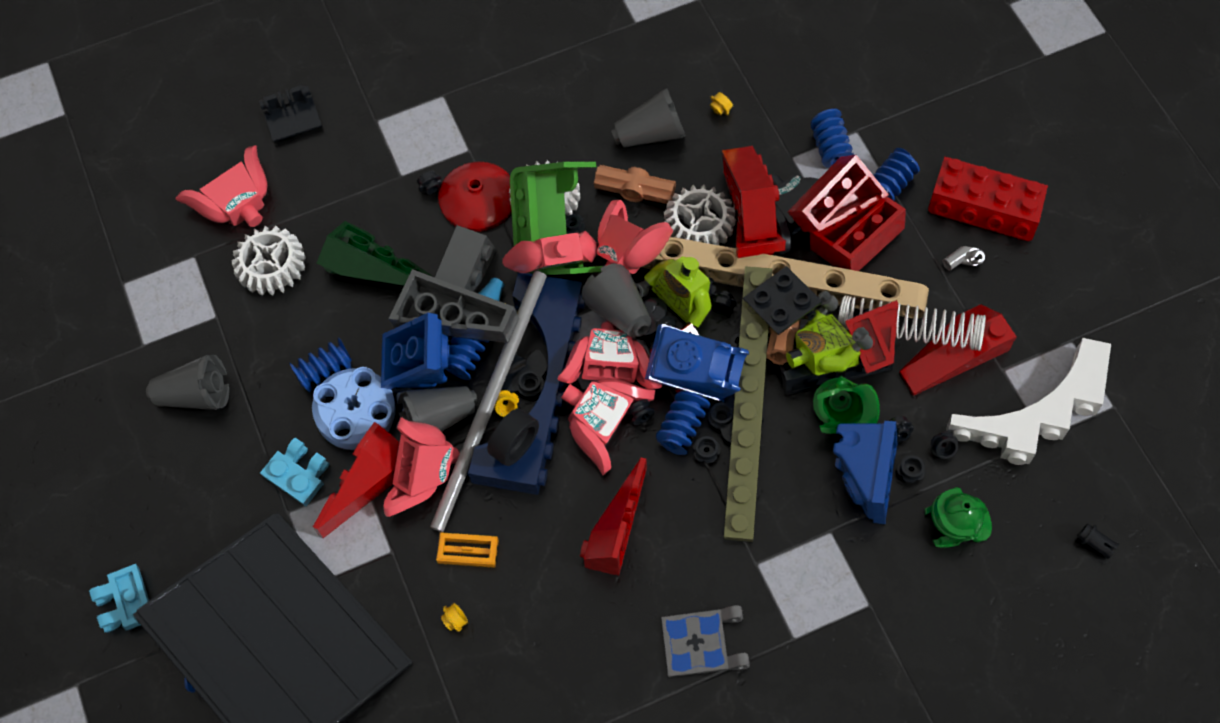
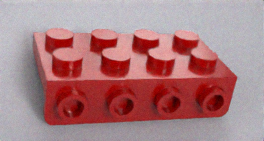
M944 157L928 211L949 219L1031 241L1040 222L1048 185L991 170L983 166L966 163L959 159Z

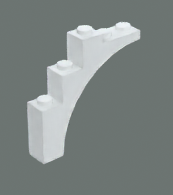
M1082 338L1075 350L1072 365L1066 378L1054 391L1039 402L1019 411L998 416L973 417L952 414L947 423L946 431L951 432L958 441H975L988 448L1001 447L1000 458L1007 459L1012 464H1030L1036 454L1038 435H1042L1043 438L1048 440H1063L1070 429L1072 411L1079 415L1090 416L1096 415L1104 401L1111 344Z

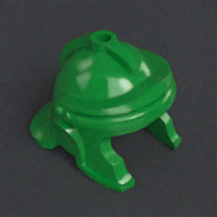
M840 376L825 381L814 394V410L818 418L824 422V425H820L822 433H836L837 426L840 423L878 422L880 414L879 399L875 389L868 384L858 385L846 379V377Z
M955 487L941 493L933 501L932 506L925 508V515L931 513L935 526L945 535L933 540L935 547H954L968 540L982 542L991 535L992 522L985 503L977 497L963 493L961 488Z

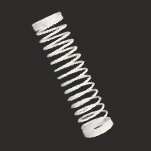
M845 295L841 301L838 321L848 330L845 321L853 318L856 298L846 297ZM864 298L861 300L859 315L863 313ZM873 299L870 301L869 311L873 308ZM898 303L897 339L902 337L905 329V338L908 341L914 330L916 342L920 340L923 332V340L926 344L932 333V340L935 345L938 343L942 331L943 346L947 344L951 333L952 347L956 346L960 335V346L963 349L967 344L970 333V349H975V351L981 350L986 320L985 315L978 314L976 316L973 332L974 314H971L963 344L965 313L961 314L954 342L956 312H952L947 337L944 340L946 310H943L940 328L935 341L937 309H934L930 330L926 339L928 308L925 307L922 325L917 338L918 305L915 309L911 331L908 336L907 328L910 305L908 304L906 307L905 318L899 335L898 324L901 304Z

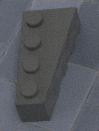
M457 225L435 278L476 293L497 250L486 235ZM448 336V341L450 342L452 336Z
M413 269L389 317L390 322L396 328L426 313L437 314L438 319L442 321L443 334L447 336L504 343L509 342L519 320L514 306Z

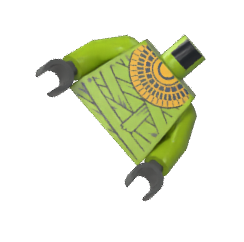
M682 256L676 261L668 259L659 262L644 276V281L635 283L636 287L640 290L641 298L646 297L649 294V286H653L652 291L666 302L681 319L688 324L692 323L694 328H699L712 307L709 296L710 280L698 269L699 262L693 257Z
M824 290L818 296L822 303L820 304V309L815 310L816 316L808 321L801 330L797 331L795 334L796 349L786 353L790 367L795 368L805 364L814 375L843 372L847 368L859 365L860 350H868L873 346V339L865 328L859 327L851 335L832 314L826 315L827 312L835 311L838 308V300L834 295L831 296L828 291Z

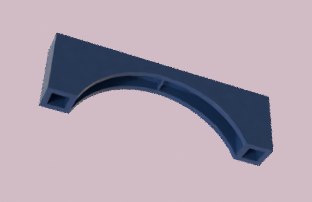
M518 272L512 295L514 306L517 310H519L533 274ZM547 276L530 317V321L542 336L548 352L546 381L539 399L529 412V415L539 422L538 433L526 453L510 466L503 465L488 454V443L476 446L468 472L471 483L538 495L540 486H545L548 470L544 469L546 459L551 460L554 446L550 442L552 433H557L559 427V417H556L558 407L562 408L564 400L561 399L565 392L562 391L564 382L558 381L557 378L565 368L572 348L576 341H573L574 335L580 332L582 317H579L580 309H585L586 307L581 296L582 282Z

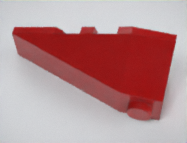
M982 304L964 312L963 344L971 314H974L973 332L976 316L978 314L986 316L980 351L970 349V333L967 344L963 349L960 346V335L956 346L952 347L951 333L947 344L943 346L941 331L937 344L934 345L933 340H931L899 372L912 395H917L1008 352L1017 336L1003 315ZM961 314L955 317L954 342L956 339ZM950 323L945 327L944 340H946Z
M376 422L371 425L353 452L357 458L352 468L342 472L338 493H332L313 525L317 534L323 539L393 485L400 442Z
M640 458L591 531L589 541H583L580 557L584 558L585 568L619 576L647 470L646 458Z

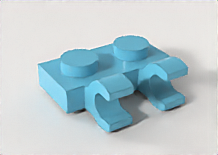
M294 438L289 443L285 455L277 451L260 474L306 507L324 485L318 478L327 470L330 464L326 461V458L316 453L311 458L308 468L306 470L297 463L306 454L308 448L300 440Z
M137 564L108 574L109 583L89 590L93 602H96L97 606L110 602L112 598L115 599L116 610L97 616L99 626L104 629L105 633L117 629L121 624L126 631L140 626L133 617V614L137 612L138 608L147 603L149 598Z

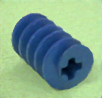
M828 109L818 113L812 119L810 125L819 149L821 162L827 168H830L842 156L854 155V153H851L853 148L849 144L850 138L846 135L847 129L844 127V120L841 118L842 114L839 109Z
M896 147L894 152L889 155L888 159L882 163V166L876 170L873 176L889 194L887 197L894 201L895 196L901 193V189L907 186V182L914 178L913 175L920 171V167L908 151Z
M452 337L450 340V358L448 359V367L445 369L458 378L470 380L471 376L466 370L474 371L476 368L470 361H480L481 358L475 351L483 353L485 347L480 342L489 343V341Z
M340 338L337 339L338 347L331 342L328 343V352L319 347L318 357L314 356L311 352L308 353V363L302 358H298V368L289 363L299 383L308 392L312 391L311 382H314L317 386L322 384L321 377L327 379L331 376L332 371L334 373L339 372L342 366L346 369H352V360Z
M678 392L675 395V401L670 405L671 411L666 413V420L661 423V430L656 433V439L661 446L674 454L686 455L687 451L681 446L689 447L692 445V441L686 436H696L697 433L691 426L697 428L701 426V422L696 417L704 418L706 416L705 411L701 408H709L710 402L692 392Z

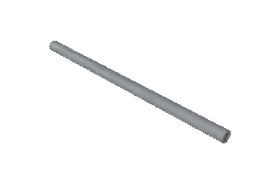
M534 271L517 312L519 320L509 342L504 344L430 525V528L436 531L444 532L470 468L474 448L480 443L541 293L547 275L540 271Z

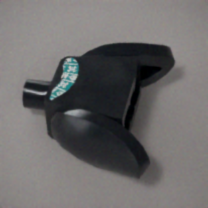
M776 174L772 176L773 185H777L779 190V201L775 202L777 233L786 241L785 251H780V254L790 252L791 238L802 230L789 215L788 211L819 180L818 178H803L799 174H794L786 181H783Z

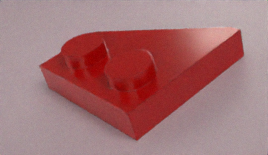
M737 222V258L761 254L772 255L774 252L785 251L786 241L778 233L777 237L745 242L743 227H740L739 222Z
M897 300L845 321L851 335H853L856 329L863 327L873 339V346L870 349L860 350L861 354L859 357L866 374L894 363L898 312Z

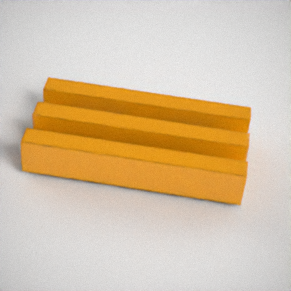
M440 533L436 561L438 564L495 568L499 539L497 536ZM445 542L488 544L491 546L490 549L446 546ZM444 553L489 556V558L444 555Z

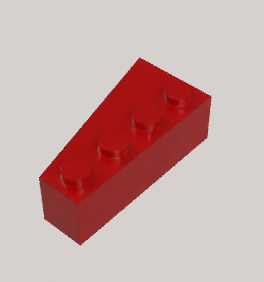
M753 146L722 150L724 177L729 193L732 195L734 209L738 211V221L740 227H743L745 242L777 237L775 202L779 201V190L777 185H773L772 175H768L767 166L763 164L761 154L757 155Z

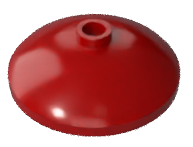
M471 162L455 168L445 177L439 189L438 201L442 214L455 227L458 225L475 232L497 227L512 213L511 197L509 194L510 175L503 168L488 162Z

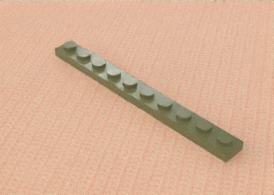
M745 266L743 297L772 277L773 268ZM743 298L739 348L747 349L749 355L744 360L739 380V387L741 389L735 393L724 539L753 542L769 325Z

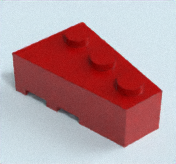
M857 155L842 156L796 202L788 213L804 232L821 231L846 218L847 215L863 209L889 194Z
M887 196L883 199H878L867 207L855 211V213L848 215L846 218L821 231L810 232V250L834 267L860 271L905 229L906 209Z

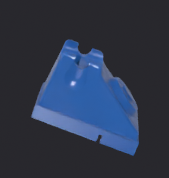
M426 313L382 334L381 388L390 390L396 387L432 388L437 383L442 384L447 381L444 369L448 367L450 345L448 344V336L443 334L442 321L438 319L437 314Z
M660 324L657 327L645 379L681 391L692 392L710 400L724 402L726 397L739 392L741 389L739 387V380L744 360L749 355V351L733 347L725 342Z
M884 420V423H840L837 426L836 434H840L843 438L839 440V443H834L833 453L839 457L836 458L835 467L843 472L842 479L849 496L856 505H861L867 518L872 519L874 523L885 524L897 450L896 422Z

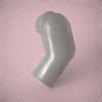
M962 246L944 258L942 263L949 271L959 264L977 266L984 262L985 254L977 248Z

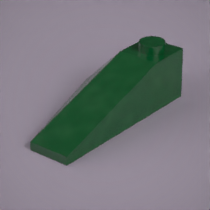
M344 221L327 235L317 260V264L323 266L327 272L332 274L405 285L412 269L432 276L409 259L397 258L393 253L394 249L388 245L384 247L379 246L374 242L375 236L347 221Z

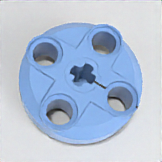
M368 367L336 372L324 380L322 384L318 385L313 393L312 414L315 424L322 436L337 447L355 450L374 422L383 427L387 432H389L393 424L396 408L392 390L381 388V377ZM362 381L371 382L368 386L365 387L358 386L359 383ZM325 397L334 398L329 403L321 402ZM379 413H385L387 415L382 420L374 419V417ZM343 429L350 430L346 436L341 437L337 435Z

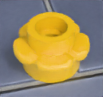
M718 92L715 96L710 97L712 101L710 107L720 116L723 113L725 115L730 113L729 110L733 107V104L723 93Z
M508 390L500 391L494 406L495 412L505 417L512 410L517 409V403H519L518 396L515 393H510Z
M455 603L449 607H443L445 613L441 616V619L450 631L453 629L461 631L462 626L468 623L464 612Z

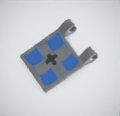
M737 605L719 610L661 617L669 678L749 668L750 663L747 653L727 656L723 623H735L743 620L741 606Z

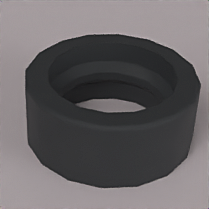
M522 409L512 410L493 431L487 446L488 454L505 466L516 463L533 443L539 429L538 420Z

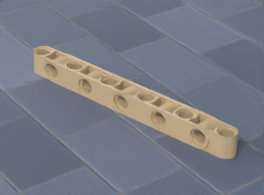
M670 237L660 254L652 262L642 267L652 269L659 262L668 259L676 261L682 256L693 257L699 262L698 269L706 276L711 277L714 282L743 287L745 266L773 268L772 276L787 266L817 296L824 290L828 291L831 296L834 295L838 300L839 306L845 295L846 297L856 298L855 309H860L862 298L865 299L863 309L869 308L870 301L873 299L872 310L879 307L880 301H882L883 306L897 300L901 304L899 316L905 317L906 307L909 304L908 318L913 319L917 305L919 307L918 318L924 316L929 293L928 287L920 283L768 254L737 258L735 248ZM669 254H676V255H678V256H677V257H669V256H667V255H669ZM721 264H729L730 267H722ZM833 283L836 284L838 287L833 288L827 284ZM882 294H889L892 298L884 297Z

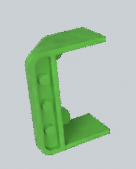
M557 162L516 167L513 169L510 175V194L514 246L521 241H535L541 238L567 234L564 192H571L576 188L578 183L577 169L596 167V162ZM582 261L581 263L534 271H540L546 275L602 272L600 270L602 266L583 267Z

